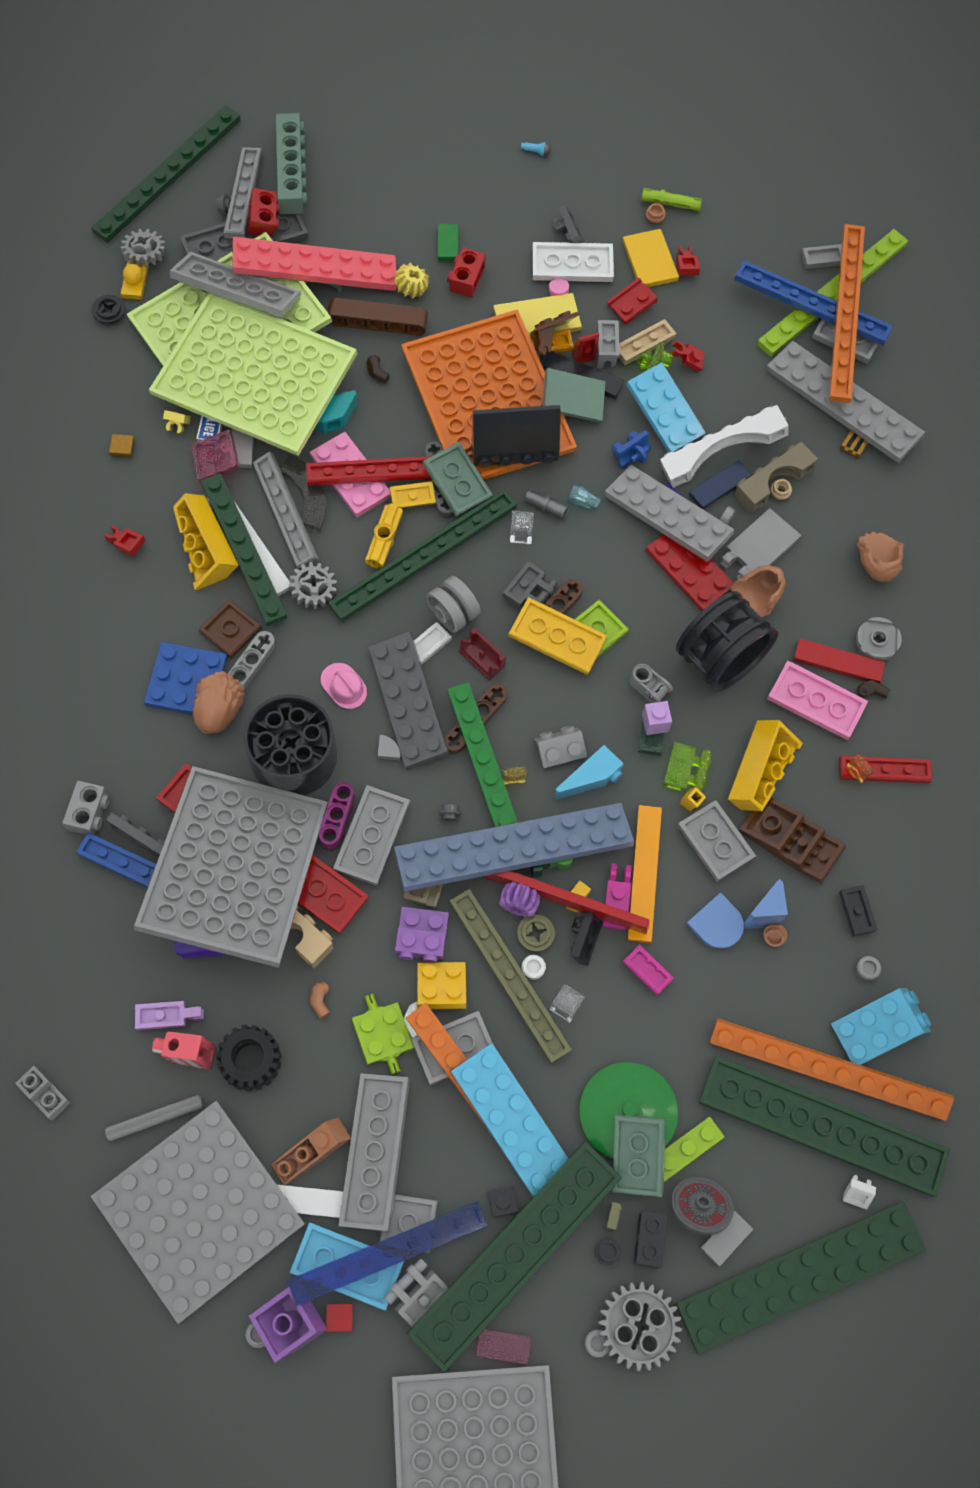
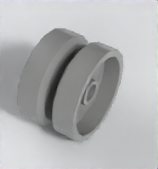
M453 575L441 583V588L436 587L426 594V600L431 611L438 621L452 633L461 630L466 625L465 620L470 622L481 614L479 603L473 593L459 578Z

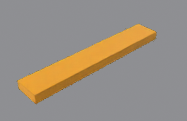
M638 806L630 913L650 920L647 934L628 928L627 941L648 944L652 942L661 807Z

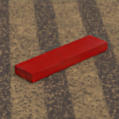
M800 638L797 642L793 661L864 681L874 680L878 683L881 682L885 666L883 661Z
M864 756L839 757L840 780L932 782L931 759Z

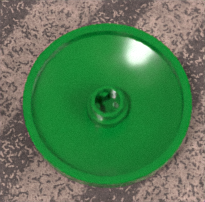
M621 1062L601 1069L587 1083L579 1103V1120L582 1131L590 1145L601 1155L613 1160L615 1115L666 1118V1147L673 1137L677 1126L678 1107L670 1085L659 1073L639 1063Z

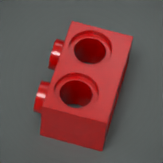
M252 188L249 199L248 234L260 236L266 232L272 238L274 230H278L279 218H276V214L279 212L280 205L276 201L277 192Z
M462 248L460 255L457 254L455 257L453 271L450 270L447 282L450 283V292L473 298L485 269V253Z

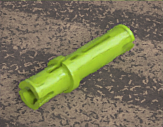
M643 188L641 201L699 212L702 198L672 194L662 189L658 191Z

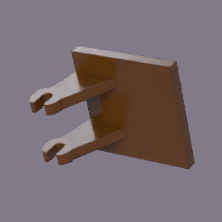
M570 310L553 318V321L551 318H547L534 326L535 329L530 332V335L534 338L538 357H540L539 352L543 356L546 355V348L548 353L551 352L554 328L567 324L578 317V311L572 314Z

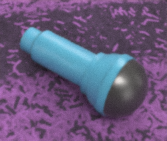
M546 142L539 144L521 143V149L537 152L543 157L549 155L551 150L550 145Z

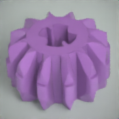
M511 882L507 883L502 889L499 904L505 911H509L518 917L534 916L538 909L540 895L529 886Z

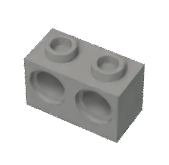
M77 780L62 822L67 831L83 835L87 833L95 835L96 830H100L103 810L107 809L110 801V796L105 787ZM97 795L94 801L87 802L90 796ZM85 816L89 817V820L86 823H79L81 818Z

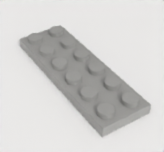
M193 252L187 254L170 270V278L192 285L200 290L214 293L217 296L228 298L236 303L250 306L255 310L264 311L275 317L282 318L301 298V291L260 276L232 273V266Z
M630 465L605 490V497L707 562L734 534L732 527L633 465Z
M360 1073L339 1227L390 1232L410 1078Z

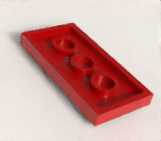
M662 535L646 547L645 551L701 612L706 606H709L715 600L731 591V586L734 583L712 559L708 562L666 535Z

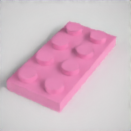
M346 432L309 452L310 457L315 463L366 460ZM383 481L331 484L356 518L391 498L390 490Z
M788 660L767 700L847 741L868 703L867 700Z

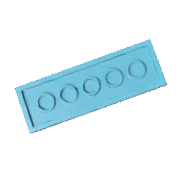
M490 1043L450 1072L533 1197L563 1165L568 1157L494 1045Z

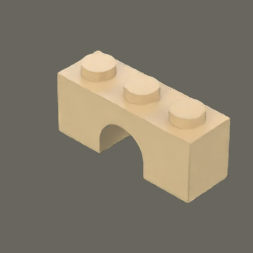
M297 906L291 929L300 930L303 933V939L295 947V950L304 961L315 969L334 949L331 942L333 938L325 930L320 932L314 926L316 924L315 921L307 914L304 916L297 911L299 908Z

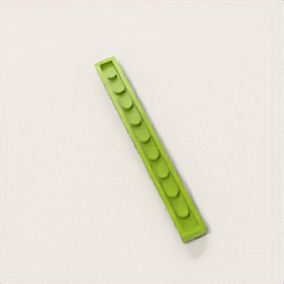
M895 229L890 231L863 254L861 283L907 246L908 240ZM839 274L817 292L837 301ZM796 308L758 340L757 346L770 357H773L819 319V317Z

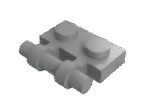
M421 1258L414 1266L411 1264L406 1269L407 1273L397 1283L394 1282L389 1287L391 1290L384 1296L390 1304L398 1297L402 1300L395 1310L411 1327L448 1289L432 1270L423 1277L421 1272L428 1265ZM416 1280L418 1284L407 1295L404 1290Z

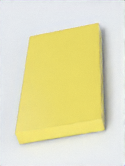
M573 293L494 305L495 316L518 309L529 335L535 329L534 326L542 320L551 318L553 321V318L558 317L561 313L570 310L572 314L578 311ZM579 316L567 324L554 328L553 332L570 330V332L581 331L582 325Z

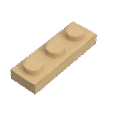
M664 319L619 343V359L624 365H627L674 340L676 332Z

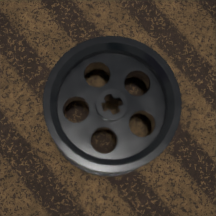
M732 591L707 606L688 625L676 644V652L683 656L687 663H693L704 674V681L707 684H711L710 686L715 692H721L740 681L760 663L775 644L778 638V631L771 627L767 620H763L738 591Z

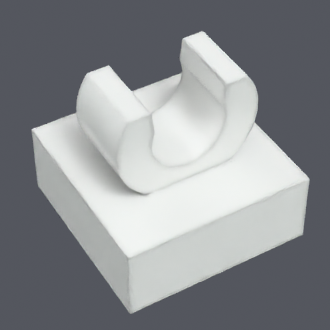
M854 1175L843 1194V1201L867 1210L875 1197L876 1187L871 1186V1181L868 1179L866 1183L858 1181V1176Z

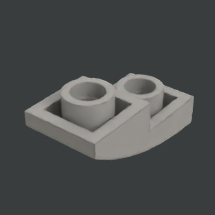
M35 1066L15 1083L51 1121L70 1104V1101Z

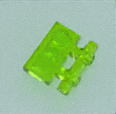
M674 742L663 786L685 792L687 784H690L702 792L707 782V778H705L707 769L711 767L712 760L710 758L712 752L703 750L702 756L697 757L695 756L696 747ZM692 765L698 767L697 775L695 776L690 775Z

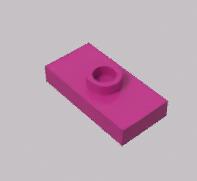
M640 944L622 962L656 996L674 979Z

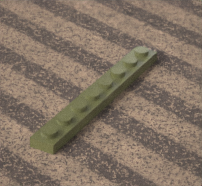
M468 889L449 900L453 910L550 1064L572 1051L571 1047L471 890Z

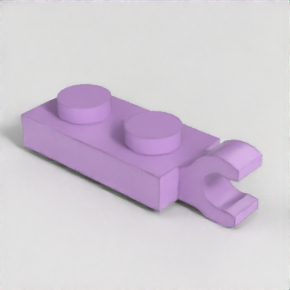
M185 1001L135 1004L136 1030L186 1027V1020L204 1019L202 1007L186 1008Z

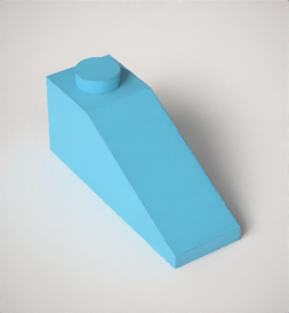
M603 745L555 789L554 797L558 800L604 787L610 781L614 783L623 774L621 771L624 763Z

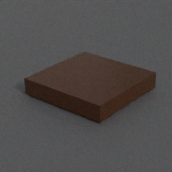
M229 599L198 630L199 633L232 659L262 629V626Z

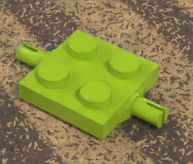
M370 994V998L367 995L364 999L369 1010L362 1015L352 1018L366 1064L368 1066L377 1062H387L391 1075L398 1074L401 1070L396 1058L402 1053L414 1049L399 1004L397 1002L385 1007H378L374 994Z

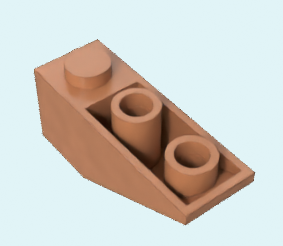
M339 1118L325 1121L273 1162L271 1166L283 1185H287L338 1150L351 1139V1136Z

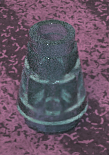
M574 484L568 500L574 505L596 510L601 498L581 484L579 486Z

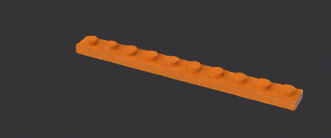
M845 224L843 228L829 401L850 403L852 399L865 226Z
M719 1018L716 1020L710 1038L711 1044L944 1121L947 1120L954 1102L953 1095Z

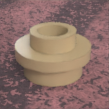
M779 479L773 482L770 492L774 498L785 500L790 497L792 487L787 480Z

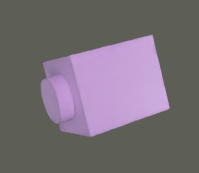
M668 701L645 704L642 717L646 735L669 732L672 718Z

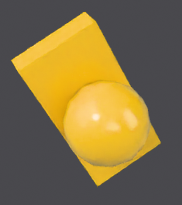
M127 261V265L123 270L122 298L142 300L149 266L146 267L145 264H142L139 267L137 263L130 264Z

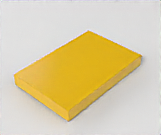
M661 229L623 237L622 242L636 279L640 277L641 281L648 287L678 281L679 275Z

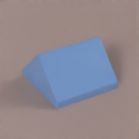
M779 879L749 915L744 923L745 929L765 928L773 923L781 924L787 917L788 911L783 881Z

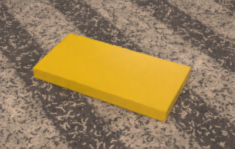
M529 597L508 634V637L586 675L589 674L608 637Z

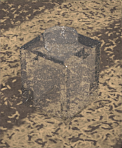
M512 511L510 542L531 544L534 512Z
M564 984L552 1002L550 1010L571 1022L582 1005L585 996Z

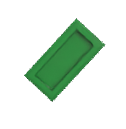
M438 224V261H454L458 254V224Z

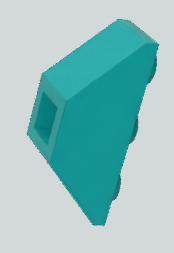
M345 391L333 396L314 430L326 434L345 428L357 407L356 391Z

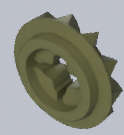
M534 914V916L525 917L520 922L517 936L523 948L531 952H542L550 947L554 941L555 929L547 917ZM532 925H534L537 931H544L539 936V942L534 936H529L532 933Z

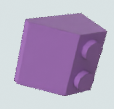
M302 1284L289 1286L249 1315L274 1363L304 1347L328 1330Z

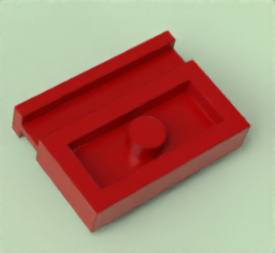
M639 277L608 300L607 304L618 318L627 325L655 304L658 299Z

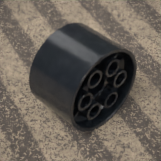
M279 695L260 704L247 720L244 730V745L253 773L262 785L300 795H307L322 787L329 780L336 766L337 749L331 720L318 703L301 695ZM294 719H300V720H302V721H301V722H294L293 720H294ZM311 733L318 734V737L315 739L308 738ZM266 740L272 741L269 746H261L262 742ZM288 745H291V746H295V748L292 749L291 747H287V746H288ZM312 748L326 750V752L321 756L314 752ZM271 755L270 759L263 766L259 763L260 760ZM300 755H302V756H308V755H310V756H309L307 759H305V760H301V759L298 758ZM276 760H283V761H285V762L279 764V763H276L275 761H276ZM291 764L292 766L297 764L299 773L291 774Z

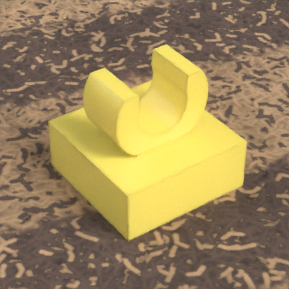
M165 410L163 419L170 420L166 424V430L172 431V426L177 424V433L182 434L184 431L183 424H190L191 416Z

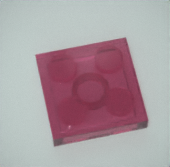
M230 430L190 444L197 479L200 483L201 480L221 473L223 476L240 469L233 434Z

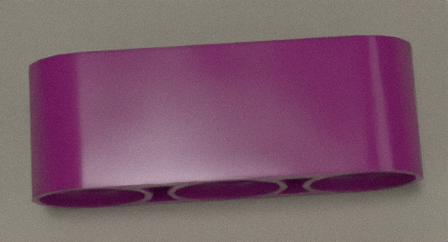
M340 782L333 788L319 830L321 846L327 851H334L341 845L355 802L353 787L347 782ZM342 792L350 794L345 799L339 798L338 795ZM335 813L343 815L339 820H334L331 817ZM328 834L336 836L333 841L324 840Z

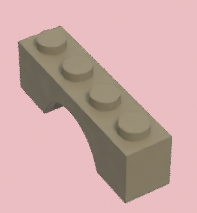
M802 441L795 446L791 445L780 457L775 456L769 461L767 466L764 468L759 467L755 470L750 478L742 479L736 485L737 489L734 497L752 514L767 503L771 493L768 483L772 479L790 477L799 481L814 470L818 458Z

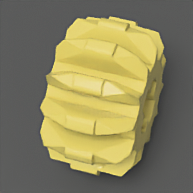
M411 263L408 265L403 264L396 271L394 283L397 285L398 293L403 292L404 297L409 295L412 299L414 297L420 298L428 288L429 276L425 274V269H419L418 265L413 266Z

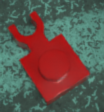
M679 246L676 260L679 275H699L700 265L698 256L692 255V246L688 247V251H684L682 246Z
M678 340L672 343V346L676 349L671 352V355L676 358H682V365L697 373L703 369L704 351L691 344L684 346Z
M113 525L111 529L115 534L108 535L105 533L104 535L105 539L113 543L116 549L132 557L146 541L144 536L128 528L120 532Z

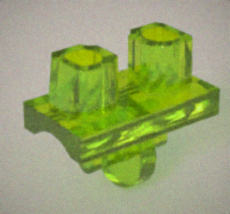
M659 342L653 356H651L652 352L648 350L646 353L638 355L637 362L640 364L641 370L646 368L649 370L660 363L670 367L673 356L671 352L664 350L665 344Z

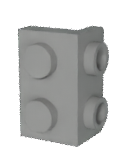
M574 726L563 727L561 732L552 733V731L539 734L538 738H534L543 768L587 757L582 731L574 728Z

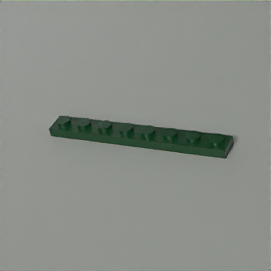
M219 473L201 480L203 489L266 626L287 619V614L222 474Z

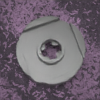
M881 617L869 619L859 627L856 633V645L859 648V654L879 661L891 659L901 646L902 637L899 629L896 630L892 625L893 623L888 619ZM876 635H880V639L884 640V642L877 643L873 638Z

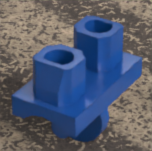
M644 430L640 434L633 431L628 435L626 444L617 442L612 445L613 455L617 458L619 467L623 469L636 460L641 463L647 460L646 453L651 449L648 441L649 433Z

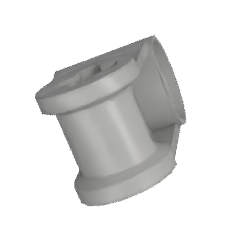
M638 664L634 667L630 676V685L643 695L649 703L661 702L660 700L667 693L673 691L672 685L648 665ZM641 674L646 680H640L636 675Z

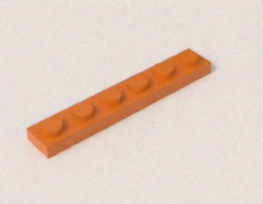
M424 1003L405 1019L483 1123L450 1072L466 1061L467 1058L428 1005Z

